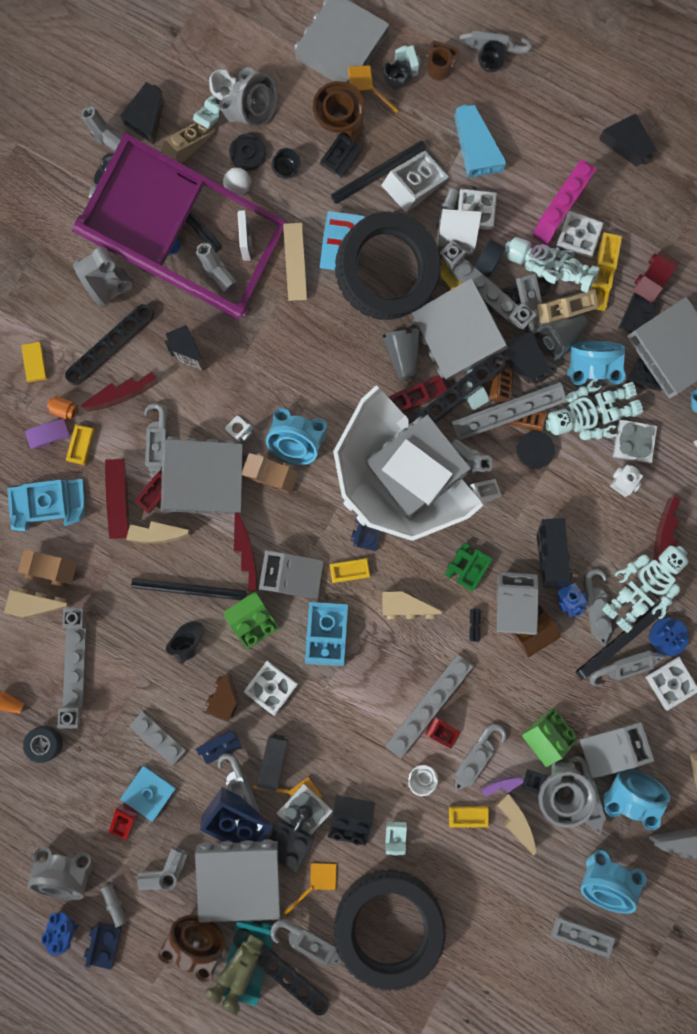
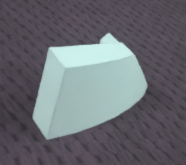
M212 95L205 100L204 107L194 113L193 117L194 121L207 129L212 127L219 119L220 108L216 103L215 96Z
M466 382L462 390L470 391L472 384ZM483 387L467 398L473 410L490 400H488L489 397Z

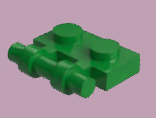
M463 543L461 548L457 549V555L452 563L448 564V570L444 576L451 579L454 573L459 575L456 583L473 592L491 563L492 558L477 549L470 555L467 553L470 546ZM464 558L468 562L462 570L458 566Z

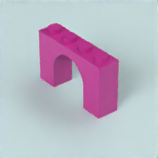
M580 159L540 218L532 237L545 245L550 243L573 204L579 200L597 170L596 167Z

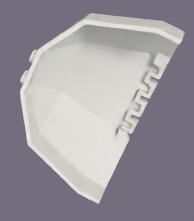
M376 385L361 399L333 451L341 494L345 500L343 502L350 511L354 510L358 514L356 518L363 526L367 525L368 527L412 541L470 518L484 504L462 479L435 498L429 506L426 505L412 517L408 518L369 469L366 461L372 452H379L383 449L384 443L390 439L392 441L399 437L398 433L404 428L409 429L413 426L412 423L409 424V419Z

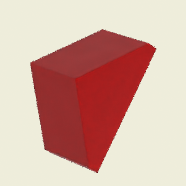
M434 716L425 734L451 749L460 731Z
M122 803L114 812L109 833L126 841L140 813Z

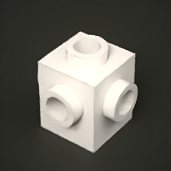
M626 465L623 468L619 467L613 475L615 479L610 487L624 497H627L632 491L636 492L641 486L642 482L640 480L643 475L634 466Z

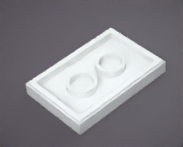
M405 439L382 469L383 472L428 506L453 475L407 439Z

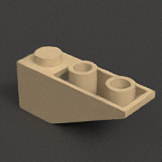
M196 122L165 138L161 153L182 163L214 135L216 130L212 127L207 129Z
M17 588V591H9L4 613L30 618L69 608L72 604L66 603L67 599L55 596L54 600L47 598V594L36 592L35 595L28 594L29 590Z
M382 592V616H387V620L398 619V616L405 615L406 619H418V615H425V619H437V615L442 614V611L404 592Z

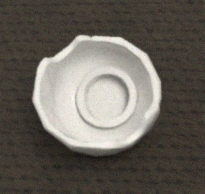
M216 70L210 76V91L213 96L219 100L229 96L232 86L236 83V78H232L227 70Z
M241 168L230 169L226 172L223 179V186L239 196L249 192L252 183L247 171Z
M426 764L418 765L410 772L408 786L414 794L428 796L437 788L438 774L433 767Z

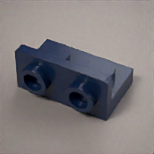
M356 518L355 523L359 524L357 531L353 530L351 541L354 542L353 547L375 552L380 530L368 527L367 525L363 526Z
M233 729L197 747L196 751L199 756H203L205 763L209 764L219 759L222 754L231 753L241 748L242 745Z
M98 922L94 927H91L88 940H91L90 946L86 948L83 960L86 961L85 968H89L92 965L109 970L112 969L122 929L121 926L115 927L112 924Z

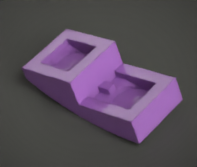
M64 419L45 423L25 431L31 450L69 438Z
M519 776L504 777L480 787V790L486 797L501 787L509 793L524 781Z

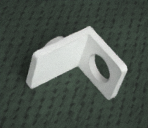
M236 416L225 427L226 431L239 443L243 440L246 441L253 431L251 424H247L239 416ZM235 423L243 425V430L240 433L233 432L232 427Z

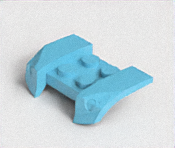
M84 479L54 480L7 488L11 530L26 531L30 530V523L64 519V526H67L85 518L86 497Z

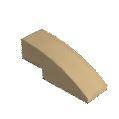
M595 289L589 290L588 293L581 292L537 305L540 323H550L599 308Z
M151 521L149 529L130 525L126 540L146 544L167 543L191 535V531Z
M504 792L494 802L508 816L503 824L535 855L537 853L535 842L528 822L515 801L507 792Z

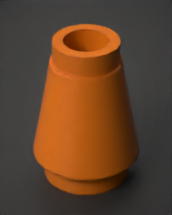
M0 692V711L20 714L25 703L7 692Z

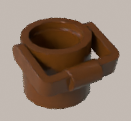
M432 41L426 54V58H429L427 72L430 78L440 81L448 77L450 69L454 67L459 55L457 48L438 41Z

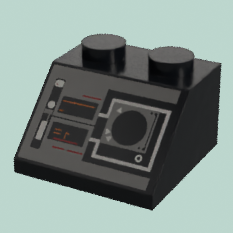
M187 325L166 333L168 340L165 341V344L172 357L176 356L179 362L202 371L206 370Z

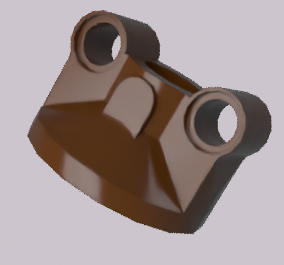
M334 81L325 84L317 91L313 99L312 111L316 121L322 128L330 132L342 133L353 141L365 129L363 125L365 102L361 92L355 86L348 82ZM335 113H342L345 115V117L337 118L333 117L332 115Z
M197 915L180 917L172 924L168 936L158 952V959L166 965L174 962L183 971L194 972L198 981L207 983L212 979L218 966V960L224 950L225 940L223 933L213 922H199Z

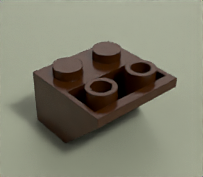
M539 603L537 635L511 633L528 658L561 638L555 621Z
M224 674L218 677L214 685L216 691L214 694L209 695L205 706H207L206 712L228 722L232 719L240 700L231 675Z

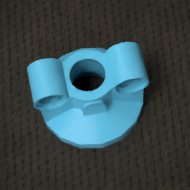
M608 341L575 342L571 345L570 366L567 369L568 378L575 385H582L586 382L587 378H607L613 384L622 383L626 376L623 369L625 346ZM618 370L617 376L611 377L612 372ZM581 371V375L578 378H573L575 372Z
M279 408L273 414V423L266 438L267 448L273 455L287 463L296 465L309 464L315 460L321 443L325 440L327 423L322 419H314L310 422L301 416H290V412L287 409Z
M627 769L617 773L610 789L604 793L603 801L608 815L615 817L622 813L628 818L642 821L646 829L655 830L661 825V817L670 802V794L659 781L650 775L638 770Z
M598 850L587 857V868L580 888L581 893L589 901L606 910L625 914L633 913L637 909L642 887L647 883L645 873L639 869H634L630 872L624 866L611 862L610 856L603 850Z

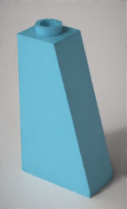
M462 105L456 108L455 122L467 178L503 172L506 165L505 159L475 105Z

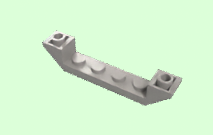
M451 240L439 253L450 273L461 283L472 278L486 305L506 323L524 329L536 317V314L523 302L519 306L468 262L465 259L466 252Z
M63 608L62 628H66L63 707L58 708L57 728L78 729L84 709L88 628L84 609Z

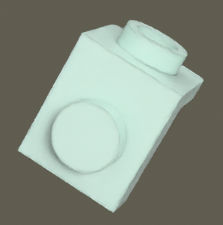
M413 45L408 47L402 46L395 50V62L396 60L400 62L406 61L407 65L411 67L412 76L418 75L421 61L419 55L416 56Z
M386 822V854H406V823Z

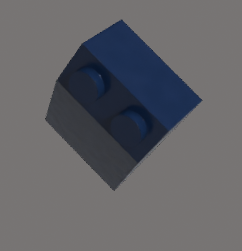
M223 787L202 814L200 831L223 842L231 841L232 843H241L245 840L262 842L273 828V825L243 798Z

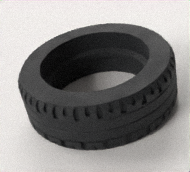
M387 211L374 213L363 218L345 235L337 250L335 276L338 279L337 284L342 291V295L357 311L359 310L361 314L368 317L371 316L374 319L394 320L416 311L431 298L440 279L441 258L433 236H431V233L426 230L422 223L417 222L416 219L409 215L405 216L403 213ZM390 234L400 238L411 248L416 257L418 265L416 282L401 297L394 299L377 297L363 285L358 275L357 257L365 242L377 235Z
M383 869L362 876L342 896L335 915V944L344 966L361 983H366L367 986L375 989L380 988V990L387 991L394 989L396 991L419 983V980L425 979L430 974V971L435 968L444 950L446 927L439 903L433 892L424 882L404 871L399 872L392 869L385 871ZM382 894H397L407 898L418 908L423 919L424 933L419 948L409 958L397 963H380L372 960L362 951L355 935V924L360 910L369 900Z

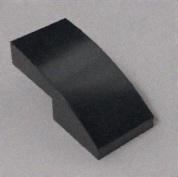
M527 769L522 789L539 794L541 785L549 775ZM563 787L558 789L555 797L560 799Z

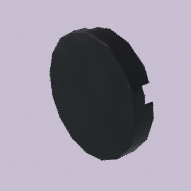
M249 133L241 134L230 145V158L237 168L251 171L259 168L265 161V145L256 135Z
M531 431L519 440L516 453L523 465L531 469H540L547 466L553 459L555 448L552 439L547 434L540 431Z

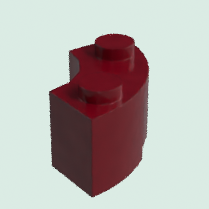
M660 250L658 254L654 253L648 261L650 266L644 275L640 274L635 280L634 284H636V287L633 291L652 303L680 261L663 250Z

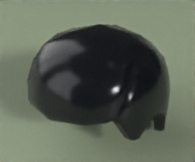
M490 40L482 46L478 53V62L484 71L488 73L496 72L502 68L506 58L503 54L504 46L496 40Z
M396 60L395 63L390 64L387 62L384 66L385 81L390 87L402 88L411 81V67L406 63Z
M290 148L278 150L271 163L273 173L282 179L293 178L301 164L299 155Z

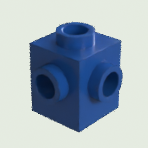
M576 583L558 590V605L563 613L566 612L569 618L579 616L585 612L588 598L584 591L581 592Z

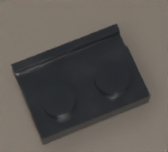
M340 133L320 160V165L333 174H337L342 179L361 153L362 146H358L356 142Z
M634 293L618 328L632 333L653 319L659 303L654 301L651 303Z

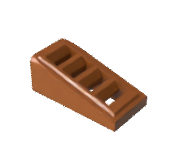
M496 364V368L501 367V364ZM509 367L503 370L507 372V376L501 372L493 378L488 400L498 404L512 400L514 369Z
M539 411L531 414L530 423H526L528 417L526 416L523 417L522 422H519V419L506 424L541 432L547 412ZM535 417L539 418L537 425H534Z

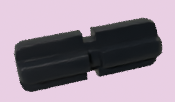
M470 609L471 627L469 640L471 642H479L481 610Z

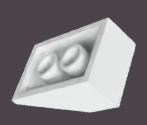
M423 151L391 170L382 187L405 212H408L446 182L449 177L430 155Z
M443 209L437 231V248L439 253L453 240L466 252L465 257L473 255L481 212Z

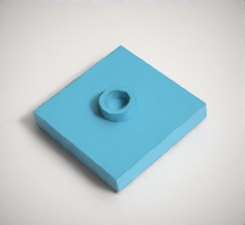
M144 765L120 800L153 822L176 787Z

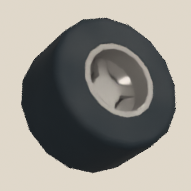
M490 239L474 267L485 276L490 277L506 248Z
M40 726L30 730L23 741V751L26 757L36 763H45L56 758L62 749L60 733L50 726Z

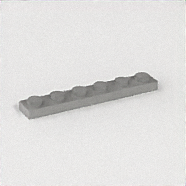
M557 383L452 422L456 437L458 440H462L567 402L561 383Z
M457 654L385 747L401 759L473 666Z

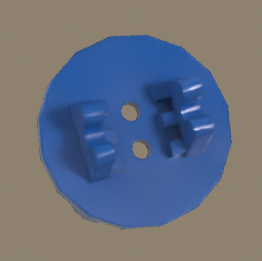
M666 617L659 619L653 624L648 639L658 653L674 656L685 650L689 634L681 621Z
M64 912L52 913L50 915L46 931L41 938L42 945L46 946L49 954L54 956L62 955L67 949H70L73 929H78L79 926L74 924L75 921Z

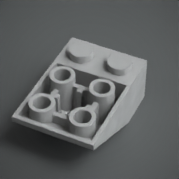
M265 550L259 590L318 599L323 561Z
M498 572L496 586L497 632L537 635L538 574Z
M641 722L627 724L579 740L592 779L654 762Z
M689 828L649 835V839L654 841V845L660 847L661 850L669 853L673 851L684 858L697 860V829Z

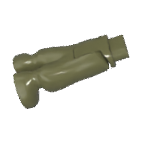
M250 934L246 942L243 941V945L240 946L229 964L220 973L217 979V986L207 988L204 993L207 998L219 1004L227 988H230L228 995L222 1002V1006L235 1015L240 1011L237 1001L238 997L245 993L259 955L262 953L260 950L264 944L263 941Z

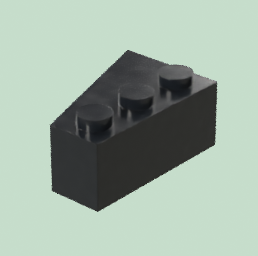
M565 518L542 519L536 533L543 588L567 587L569 581L572 580V570L569 568Z

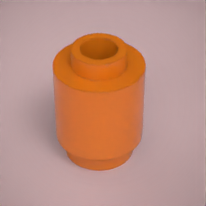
M55 396L48 401L47 409H49L50 414L68 420L74 419L78 406L72 401Z

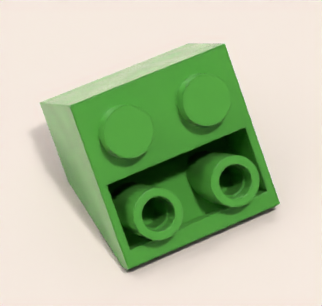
M256 591L223 612L229 626L247 650L279 629L278 624Z
M554 707L531 724L521 735L546 767L563 759L578 739L574 731L570 729Z

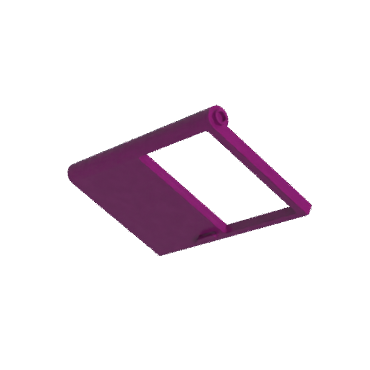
M124 132L82 215L80 214L76 219L72 232L100 247H106L111 253L239 319L240 316L244 318L248 310L246 304L284 229L283 224L287 222ZM203 186L211 188L276 224V228L238 305L163 267Z

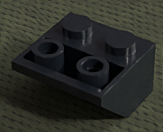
M336 794L327 838L366 846L373 822L375 803Z

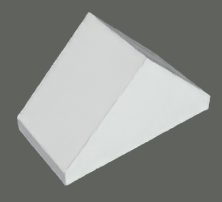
M496 479L473 483L469 486L482 503L502 497Z

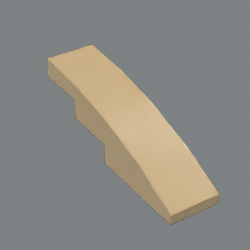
M302 223L283 224L288 301L307 300Z

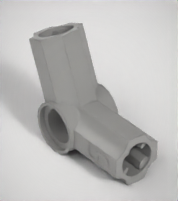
M93 106L85 107L81 112V118L91 130L89 132L90 135L101 145L105 144L115 152L122 136L114 131L113 127L101 117L96 108Z
M209 243L198 245L196 254L202 263L203 271L210 279L216 282L224 293L232 291L237 285V281L227 271L226 266L216 255L213 247Z
M456 438L451 443L471 468L469 473L475 475L477 471H491L493 468V459L489 455H483L474 449L471 450Z
M172 847L163 870L139 871L137 879L138 890L162 889L170 891L174 889L179 881L188 852ZM166 875L172 876L174 883H166L164 877Z

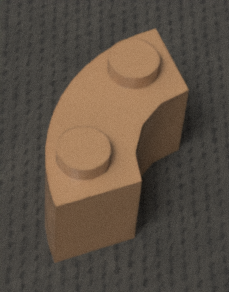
M257 453V455L248 454L242 476L257 483L267 484L273 489L292 493L299 472L292 469L293 466L285 462H282V464L267 459L268 456L262 453Z
M23 550L18 572L25 574L24 578L36 580L37 577L52 580L51 584L63 587L64 583L72 585L77 562Z

